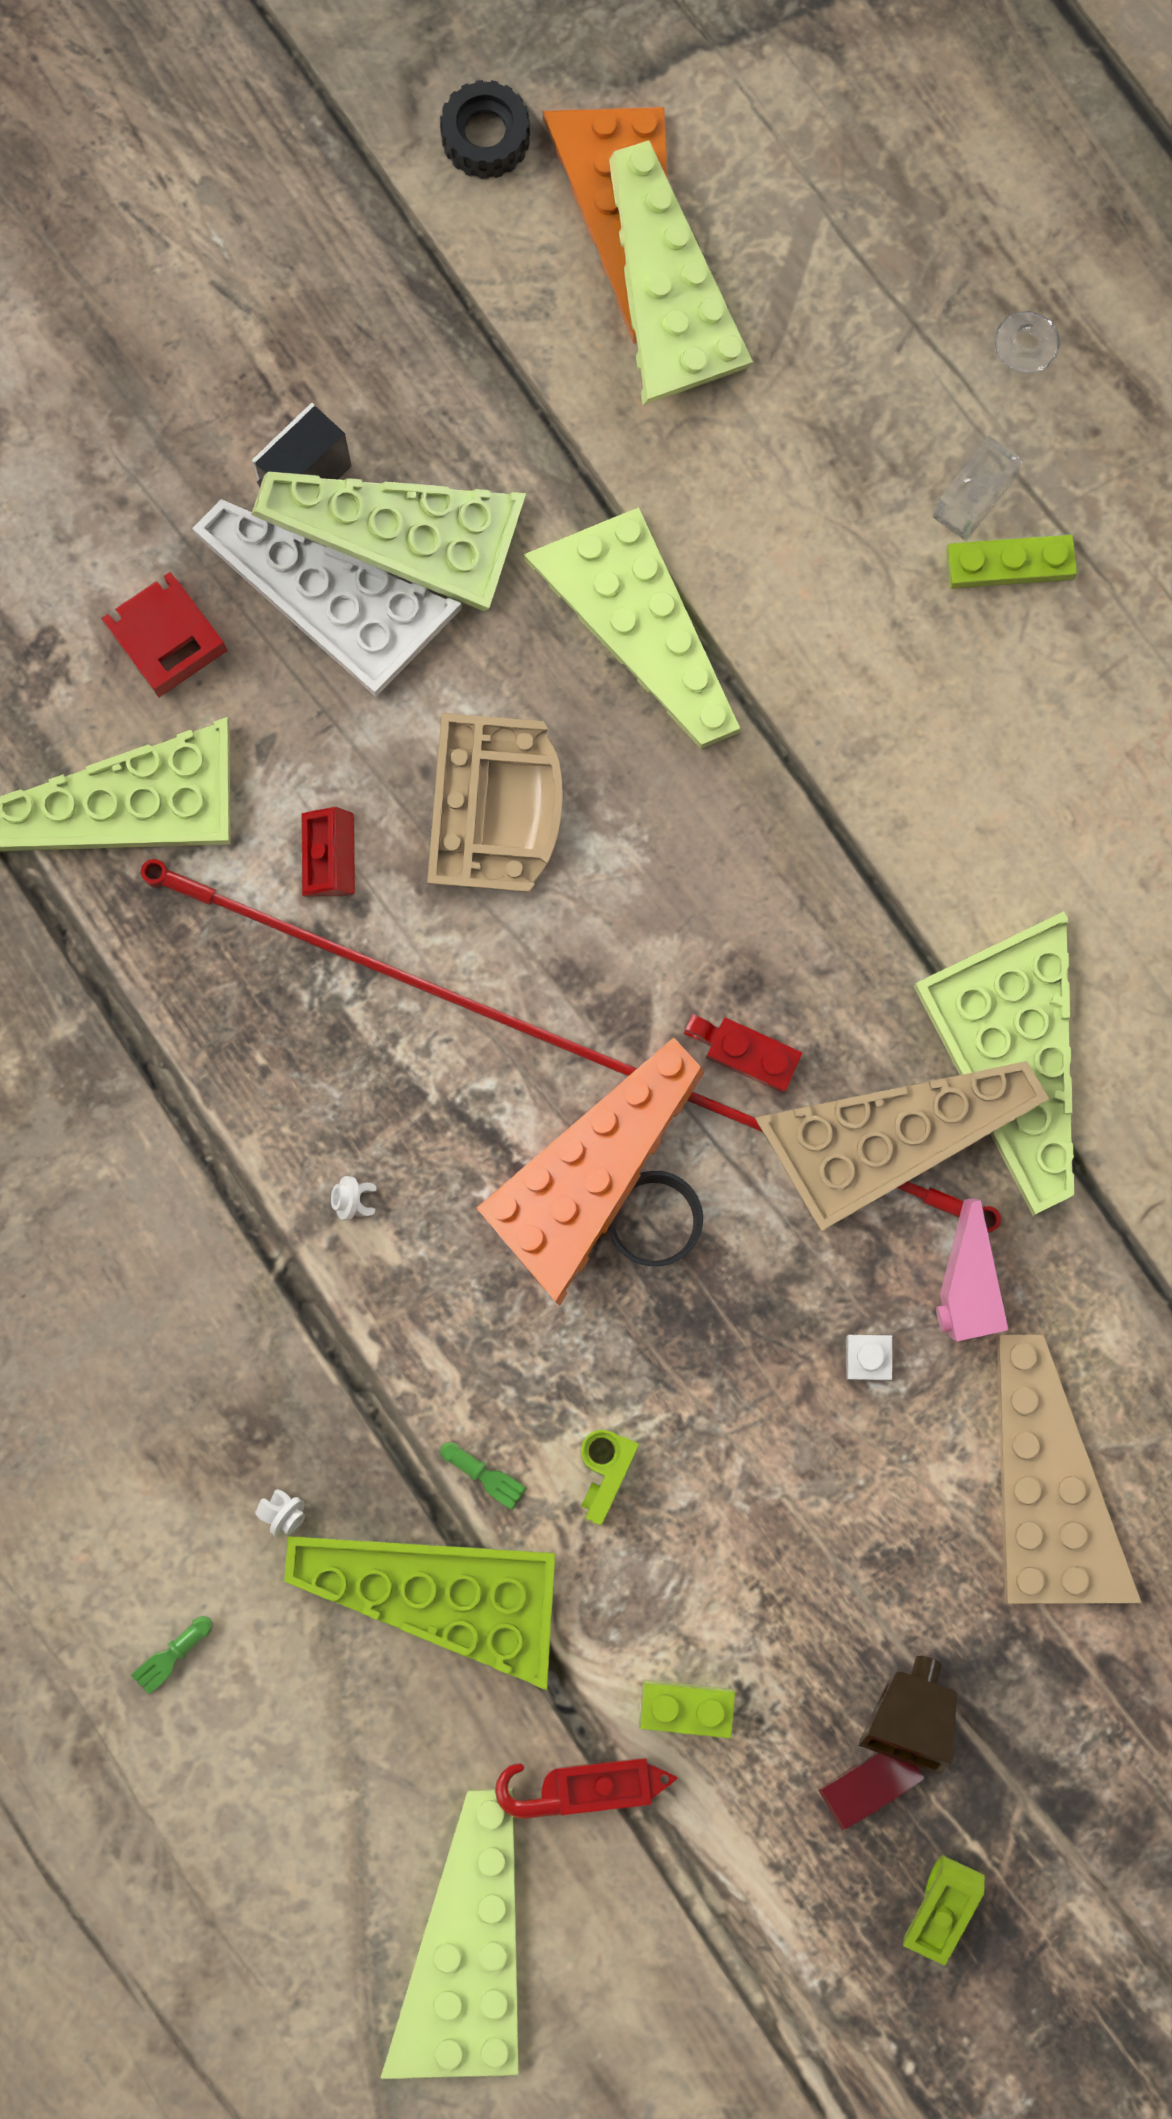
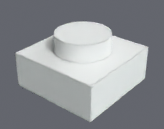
M847 1335L846 1380L891 1381L892 1336Z

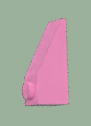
M975 1198L965 1199L963 1202L940 1292L942 1306L936 1307L937 1319L942 1333L948 1332L949 1337L955 1341L1008 1330L981 1200Z

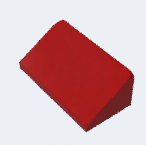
M339 807L301 813L302 896L353 895L355 893L353 813Z

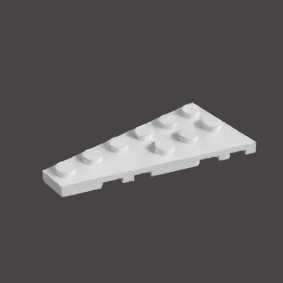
M222 499L192 528L194 535L375 697L388 686L462 609V604L451 598L444 599L428 592L427 588L414 582L412 584L387 574L385 570L332 548L324 547L303 536L251 515L252 512Z

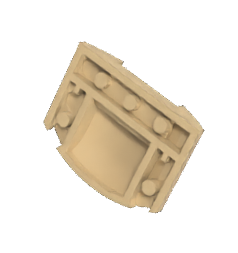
M441 713L428 884L530 892L536 883L533 882L544 870L553 853L561 823L563 802L560 763L557 751L555 752L549 737L545 733L548 729L544 721Z

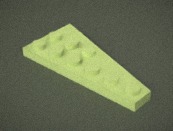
M650 141L614 151L609 159L615 206L619 208L621 229L619 237L621 247H624L626 258L624 273L632 329L636 332L638 353L636 354L637 368L641 370L642 405H646L745 370L753 361Z
M267 472L264 475L251 515L485 612L490 608L526 493L512 492L510 494L491 493L490 490L482 489L467 491L449 489L446 486L386 481L384 483L362 482V479L346 478L345 480L324 479L315 475Z
M228 717L214 721V725L194 732L188 730L177 734L176 738L154 746L148 744L88 765L85 770L68 776L63 774L48 779V783L25 791L20 789L0 796V851L230 845V722Z
M508 1788L510 1795L513 1797V1788ZM469 1789L467 1791L380 2079L519 2074L514 1817L505 1813L497 1803L495 1789Z

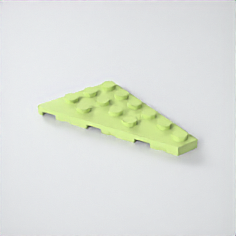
M1064 911L915 983L913 986L959 1075L1027 1061L1048 1095L1049 1099L990 1133L1032 1216L1074 1196V1174L1072 1173V1159L1074 1155L1071 1139V1114L1073 1113L1072 1078L1070 1077L1071 1047H1069L1068 917Z

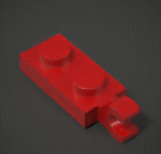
M692 1014L683 1033L694 1040L711 1046L706 1055L707 1059L783 1094L803 1053L726 1017L723 1018L718 1028L709 1021Z

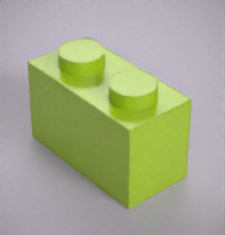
M643 1680L639 1727L643 1730L731 1738L735 1691L731 1688Z

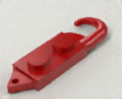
M645 1757L558 1767L549 1771L545 1776L541 1787V1798L518 1801L508 1791L510 1779L524 1770V1765L518 1763L510 1765L501 1772L496 1781L495 1795L497 1803L502 1810L514 1818L530 1819L652 1805L651 1799L675 1782L677 1776L647 1763V1758ZM662 1775H667L668 1781L666 1783H661L660 1778Z

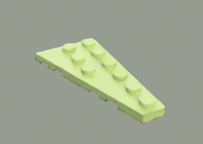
M639 507L524 554V561L549 583V587L559 598L562 597L578 614L581 622L621 664H624L636 676L638 683L647 692L650 691L667 710V714L700 749L739 734V724Z

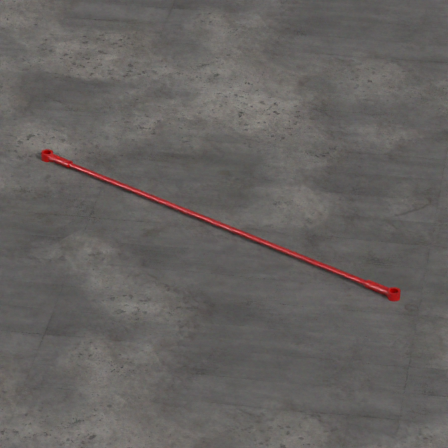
M149 859L141 867V876L150 887L164 886L205 904L211 905L214 903L626 1076L631 1075L637 1069L217 894V890L168 870L164 863L158 859ZM153 867L162 869V874L157 879H149L147 876L149 870ZM692 1092L687 1100L763 1132L753 1116L695 1092ZM909 1181L897 1187V1189L924 1199L923 1203L958 1218L960 1217L963 1200L931 1187L925 1189ZM984 1206L982 1207L983 1212L990 1213L994 1218L993 1226L987 1228L989 1234L1000 1226L1001 1215L996 1208Z

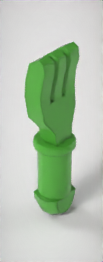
M447 1442L440 1448V1455L444 1461L450 1462L469 1475L472 1481L478 1478L483 1483L485 1491L510 1510L514 1509L516 1502H519L521 1495L527 1490L526 1487L499 1470L489 1471L485 1469L486 1463L484 1461H478L459 1448V1445L456 1443Z
M200 1616L194 1619L192 1624L180 1636L168 1643L169 1648L167 1650L155 1652L135 1669L130 1676L141 1687H144L148 1694H151L170 1676L173 1671L174 1662L178 1658L184 1659L189 1650L203 1637H207L211 1633L213 1627L211 1618Z

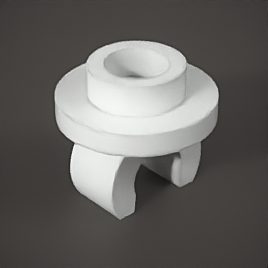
M344 1176L339 1184L333 1187L331 1193V1206L333 1210H336L338 1217L342 1220H350L354 1215L364 1217L375 1214V1208H366L361 1204L360 1195L362 1192H375L376 1185L368 1182L358 1184L354 1177Z
M277 1489L274 1491L270 1502L265 1498L260 1500L255 1514L260 1520L271 1524L270 1533L276 1538L283 1536L285 1533L290 1536L297 1531L305 1519V1514L302 1512L305 1503L299 1497L291 1499L285 1492Z

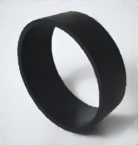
M664 1171L641 1172V1176L633 1189L644 1184L660 1183L674 1188L687 1200L693 1215V1229L690 1239L685 1247L674 1256L664 1260L650 1261L633 1255L623 1246L616 1232L615 1218L610 1224L608 1231L618 1250L630 1260L641 1265L653 1267L669 1265L685 1257L699 1240L703 1227L702 1206L692 1187L680 1177Z

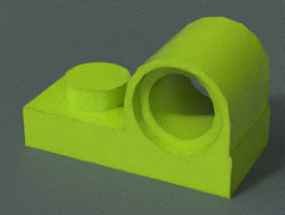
M603 1429L591 1432L583 1440L580 1450L582 1461L591 1471L604 1477L601 1485L594 1482L591 1483L581 1504V1507L588 1509L585 1519L600 1526L602 1525L638 1449L639 1443ZM606 1439L611 1442L614 1447V1457L607 1464H597L591 1460L588 1450L593 1441Z
M941 1855L929 1876L924 1900L904 1935L903 1946L945 1966L984 1895L985 1876Z

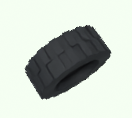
M476 80V83H466L461 86V89L457 92L454 91L450 95L448 102H445L443 105V115H440L441 140L447 159L452 161L453 166L457 170L461 169L466 175L471 177L473 175L479 176L480 179H487V177L495 176V178L501 177L503 173L507 171L510 173L514 170L515 166L525 158V151L529 149L530 145L529 112L527 106L523 104L522 97L519 94H515L508 85L503 86L498 81L493 80L491 82ZM480 112H491L499 116L506 128L502 140L491 147H479L473 144L465 133L466 124L473 115Z

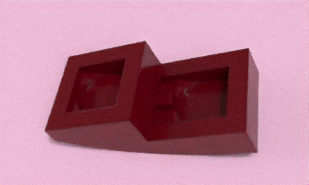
M875 1753L861 1764L850 1767L818 1791L841 1830H845L924 1780V1777L917 1766Z

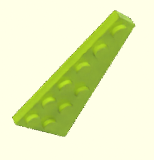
M288 1536L284 1582L547 1690L555 1553Z

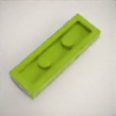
M1073 534L948 543L946 548L950 589L1074 580L1077 575Z

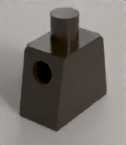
M916 1656L911 1675L901 1671H896L882 1691L858 1746L939 1775L951 1764L957 1693L952 1689L937 1684L942 1666L938 1660L927 1656Z

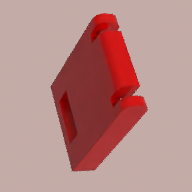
M171 572L163 576L166 584L169 586L165 590L155 581L115 608L121 618L118 622H115L109 614L101 618L109 632L158 698L228 651L223 640ZM192 640H195L199 650L166 671L160 662Z

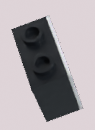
M313 403L306 407L252 459L259 487H261L264 475L267 472L315 475L324 479L338 480L352 467L345 433Z

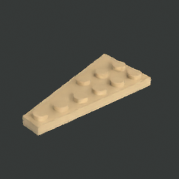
M1025 1061L755 1117L820 1231H823L1042 1104L1049 1097L1029 1063Z
M998 1335L997 1356L1005 1603H1142L1044 1335Z

